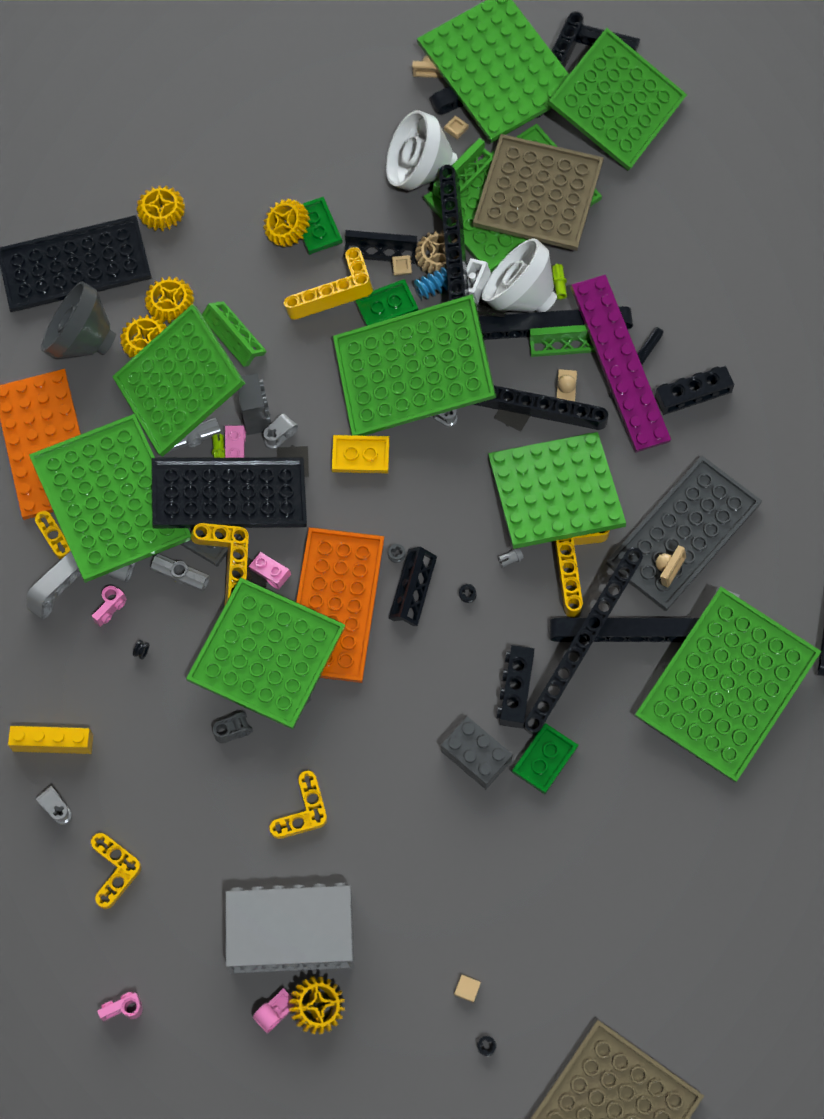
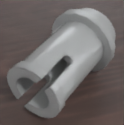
M520 548L498 556V561L507 559L500 563L501 567L504 568L514 562H521V559L524 557Z

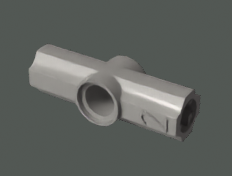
M216 418L200 423L169 452L185 446L196 447L203 440L211 438L214 434H221Z
M160 554L154 557L150 567L151 570L174 579L178 584H186L202 592L206 589L210 579L209 575L188 567L186 563L174 561ZM184 570L183 574L176 575L177 571Z

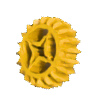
M159 185L157 189L152 187L151 191L145 190V195L141 194V200H138L137 203L139 219L149 229L153 227L155 231L158 228H161L162 231H164V228L170 230L171 225L177 226V222H181V217L185 214V204L182 196H180L178 191L175 192L173 187L168 189L167 185L164 188H161Z
M281 199L280 204L275 202V207H270V213H266L268 218L264 219L266 223L263 226L264 230H266L265 234L277 246L286 248L288 245L292 247L293 242L298 244V239H304L302 235L308 233L306 228L310 227L308 223L310 220L309 213L305 206L297 200L287 199L285 201Z
M168 276L167 280L161 277V282L155 280V286L150 285V290L146 291L145 303L149 314L155 316L157 320L161 319L163 323L168 320V323L171 324L172 320L179 317L194 303L193 291L190 289L188 283L185 284L183 279L179 281L177 277L171 280L170 276Z
M147 314L145 318H142L140 315L137 320L132 318V323L127 322V327L122 329L123 333L120 335L121 346L124 352L128 354V357L132 358L167 326L163 324L161 319L157 320L155 316L150 319Z
M313 976L310 977L309 981L307 979L302 980L303 986L300 984L296 985V989L299 992H291L295 999L289 1000L290 1004H294V1007L289 1008V1012L295 1011L296 1014L291 1019H299L296 1026L300 1027L304 1024V1032H307L309 1028L311 1034H315L316 1031L319 1034H323L324 1028L329 1032L332 1030L331 1025L334 1027L338 1025L336 1019L340 1020L343 1017L338 1013L345 1010L344 1007L340 1006V1003L345 1002V1000L338 998L342 991L335 992L337 984L330 986V979H326L324 982L323 977L320 976L316 981V978ZM318 988L325 991L330 1000L323 999L321 992H318ZM311 989L309 1002L302 1005L304 995ZM313 1003H325L320 1008L308 1007L313 1005ZM331 1006L328 1018L323 1021L325 1009ZM303 1011L311 1012L316 1023L309 1020Z

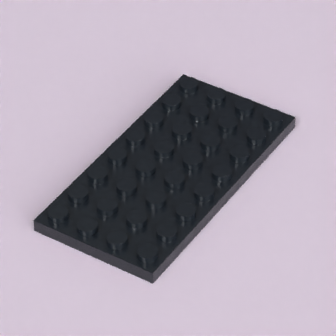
M136 215L0 247V268L10 312L64 300L74 286L81 281L92 286L98 292L152 279Z
M152 458L153 529L194 528L199 523L243 528L307 527L304 458Z

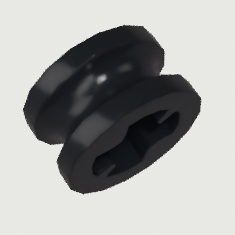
M465 584L461 586L459 596L463 602L471 603L476 599V589L473 585ZM465 590H470V593H473V595L470 594V597H466L462 593H466Z
M139 640L134 647L133 656H139L143 660L148 653L149 643L143 644V641Z
M490 1036L482 1037L477 1045L478 1051L484 1056L492 1055L496 1050L495 1040ZM484 1040L493 1044V1047H490L492 1049L490 1052L486 1049H481Z

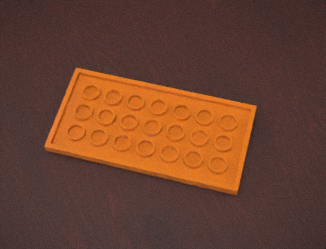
M65 369L0 385V421L23 520L34 518L41 511L53 513V509L29 455L81 435Z
M309 527L296 603L346 626L320 678L363 683L385 540L384 536Z

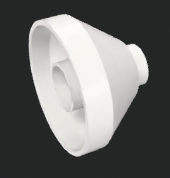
M416 110L409 113L399 124L391 140L386 159L387 178L393 186L408 191L439 179L440 168L444 165H453L457 161V154L452 152V148L436 117Z
M535 238L518 245L492 272L483 288L482 299L494 310L533 312L536 310L537 312H546L557 299V295L553 292L554 282L549 250Z

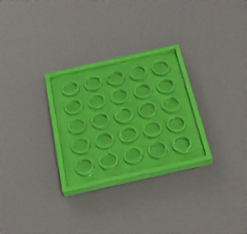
M606 28L547 104L629 171L687 94Z
M193 304L112 376L156 451L161 456L166 455L246 384L198 308Z
M598 432L488 453L513 549L626 527V520Z
M240 577L186 680L293 730L346 626Z

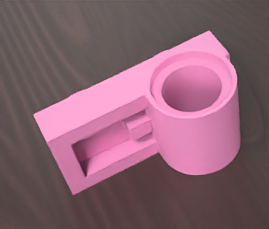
M225 426V458H245V426Z
M261 552L249 565L250 570L265 578L272 587L278 590L291 576L288 568Z
M107 586L103 589L102 598L105 603L92 615L94 622L99 627L108 623L116 610H120L125 605L126 596L119 588ZM110 595H116L113 600H108Z
M283 988L269 1003L264 1004L255 1012L253 1019L268 1034L290 1013L289 1008L294 1007V1004H290L289 1000L293 998Z
M128 992L122 995L119 1001L114 1003L109 1001L101 1006L102 1009L97 1010L100 1019L106 1021L121 1013L129 1019L138 1018L143 1011L139 995ZM135 1003L137 1005L136 1010L133 1013H127L128 1005Z

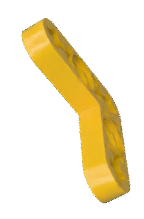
M41 511L37 513L35 522L56 557L62 559L70 552L63 533L49 512ZM42 518L47 519L49 527L46 528L41 520ZM52 531L58 532V536L55 539H49L48 535ZM61 543L66 552L62 553L57 544Z
M304 771L299 775V785L306 811L272 821L270 832L274 838H286L321 828L326 824L327 815L317 778L312 771ZM306 776L313 779L310 781L312 787L310 790H308L306 782L302 783V781H305ZM311 794L317 795L319 798L318 802L309 804L307 802L308 796ZM309 809H318L319 816H323L321 822L317 823L316 820H312L315 818L314 810L309 811ZM300 818L304 821L302 828L297 829L293 827L295 819ZM287 821H289V826L292 830L288 831V828H283L281 830L282 833L279 834L277 831H273L274 829H276V825L280 824L281 827L287 826Z
M98 833L91 839L93 849L117 868L95 897L96 903L100 908L109 909L141 871V864L133 855L107 835ZM104 839V843L109 847L108 850L101 845L97 847L96 841ZM114 850H120L122 853L118 860L111 859V853ZM125 858L130 864L135 862L134 866L136 869L134 871L132 869L128 871L129 868L123 863ZM116 878L124 880L121 888L113 887V881ZM108 887H110L116 894L113 895L111 892L108 896L110 901L102 903L101 896L106 897L110 893Z

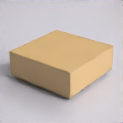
M454 116L444 126V131L458 140L469 128V125L457 116Z
M410 255L392 257L394 276L412 274Z
M461 975L454 995L474 1003L481 982Z

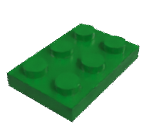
M324 197L303 203L310 218L308 221L310 227L306 228L308 233L302 235L304 238L302 240L308 254L310 255L341 244L342 238Z
M405 279L373 290L369 296L354 300L366 326L418 311V306Z
M545 723L513 768L512 773L543 794H546L579 745Z

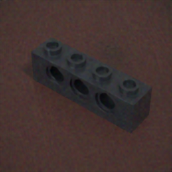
M717 366L708 372H698L692 377L680 378L674 383L660 385L656 389L655 398L662 414L666 415L730 394L733 391L734 382L726 366ZM691 387H694V388H696L697 390L694 391V390H691L690 388H691ZM673 393H678L680 396H675Z
M511 645V651L506 652L505 663L509 664L508 670L504 669L502 681H506L505 688H501L499 699L503 700L502 707H498L497 718L500 719V725L522 729L524 727L535 648ZM515 665H521L523 667V670L516 671L513 669V667ZM517 683L520 685V688L514 690L510 685ZM509 702H515L518 706L516 708H510L507 704Z

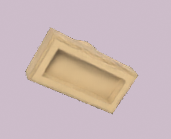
M427 55L424 56L422 61H413L414 77L443 78Z
M559 369L556 398L575 401L577 371Z
M678 545L672 556L664 553L656 559V567L662 572L660 576L661 583L667 588L671 585L686 559L684 547Z

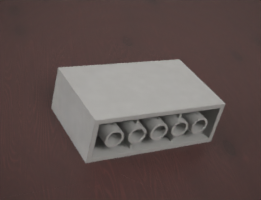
M336 883L334 887H326L325 884H315L311 888H305V885H294L293 888L285 889L284 886H273L272 889L264 890V887H252V890L231 888V891H226V967L229 972L233 974L354 968L351 887L347 886L346 883Z

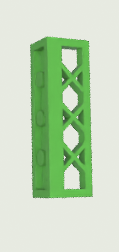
M480 138L452 165L459 179H465V183L460 185V195L492 163L494 155L485 149V142ZM483 154L488 160L486 162H478V158ZM476 167L477 171L475 173L467 174L466 170L468 168ZM438 179L433 184V194L441 199L440 180Z
M224 301L207 305L202 314L203 318L244 367L249 366L254 357L265 355L267 351Z
M585 325L530 329L531 357L596 352L594 347L589 344L591 339ZM573 341L582 343L579 348H574L570 344ZM555 342H560L564 345L561 349L552 347ZM542 343L546 347L543 350L535 351L534 344Z

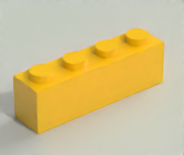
M10 726L8 746L13 752L92 754L93 734L89 728Z

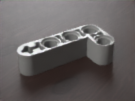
M71 551L38 580L27 593V609L41 619L49 616L53 609V601L81 575Z

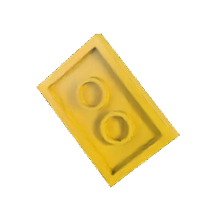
M333 435L332 472L388 473L390 437Z

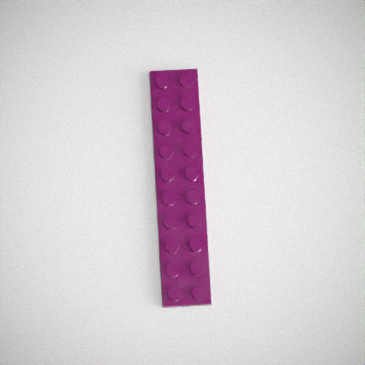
M606 274L572 284L570 288L635 453L670 442V435Z

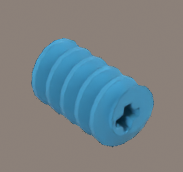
M443 267L440 268V271L435 270L433 275L431 273L427 274V278L422 276L420 281L418 279L414 280V288L421 301L422 296L429 299V293L436 296L435 290L442 293L441 287H444L446 291L449 290L447 269Z

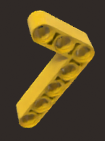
M354 247L348 249L345 253L351 276L288 296L284 300V306L289 318L294 320L369 296L373 291V287L361 250Z
M199 523L191 532L192 542L198 545L228 547L226 605L231 596V590H234L240 579L233 577L232 571H238L241 578L246 580L249 535L243 527ZM196 531H203L205 537H198ZM215 533H222L224 539H218L215 536ZM234 534H240L243 540L237 541ZM237 552L241 554L242 559H235L233 553Z
M610 530L605 531V533L597 532L554 541L564 611L571 618L580 615L583 605L574 545L605 542L609 537ZM567 550L570 552V554L564 555L561 553V551ZM570 568L573 570V572L567 573L564 571V569ZM573 586L575 590L569 591L566 587ZM576 604L578 608L572 609L569 605Z

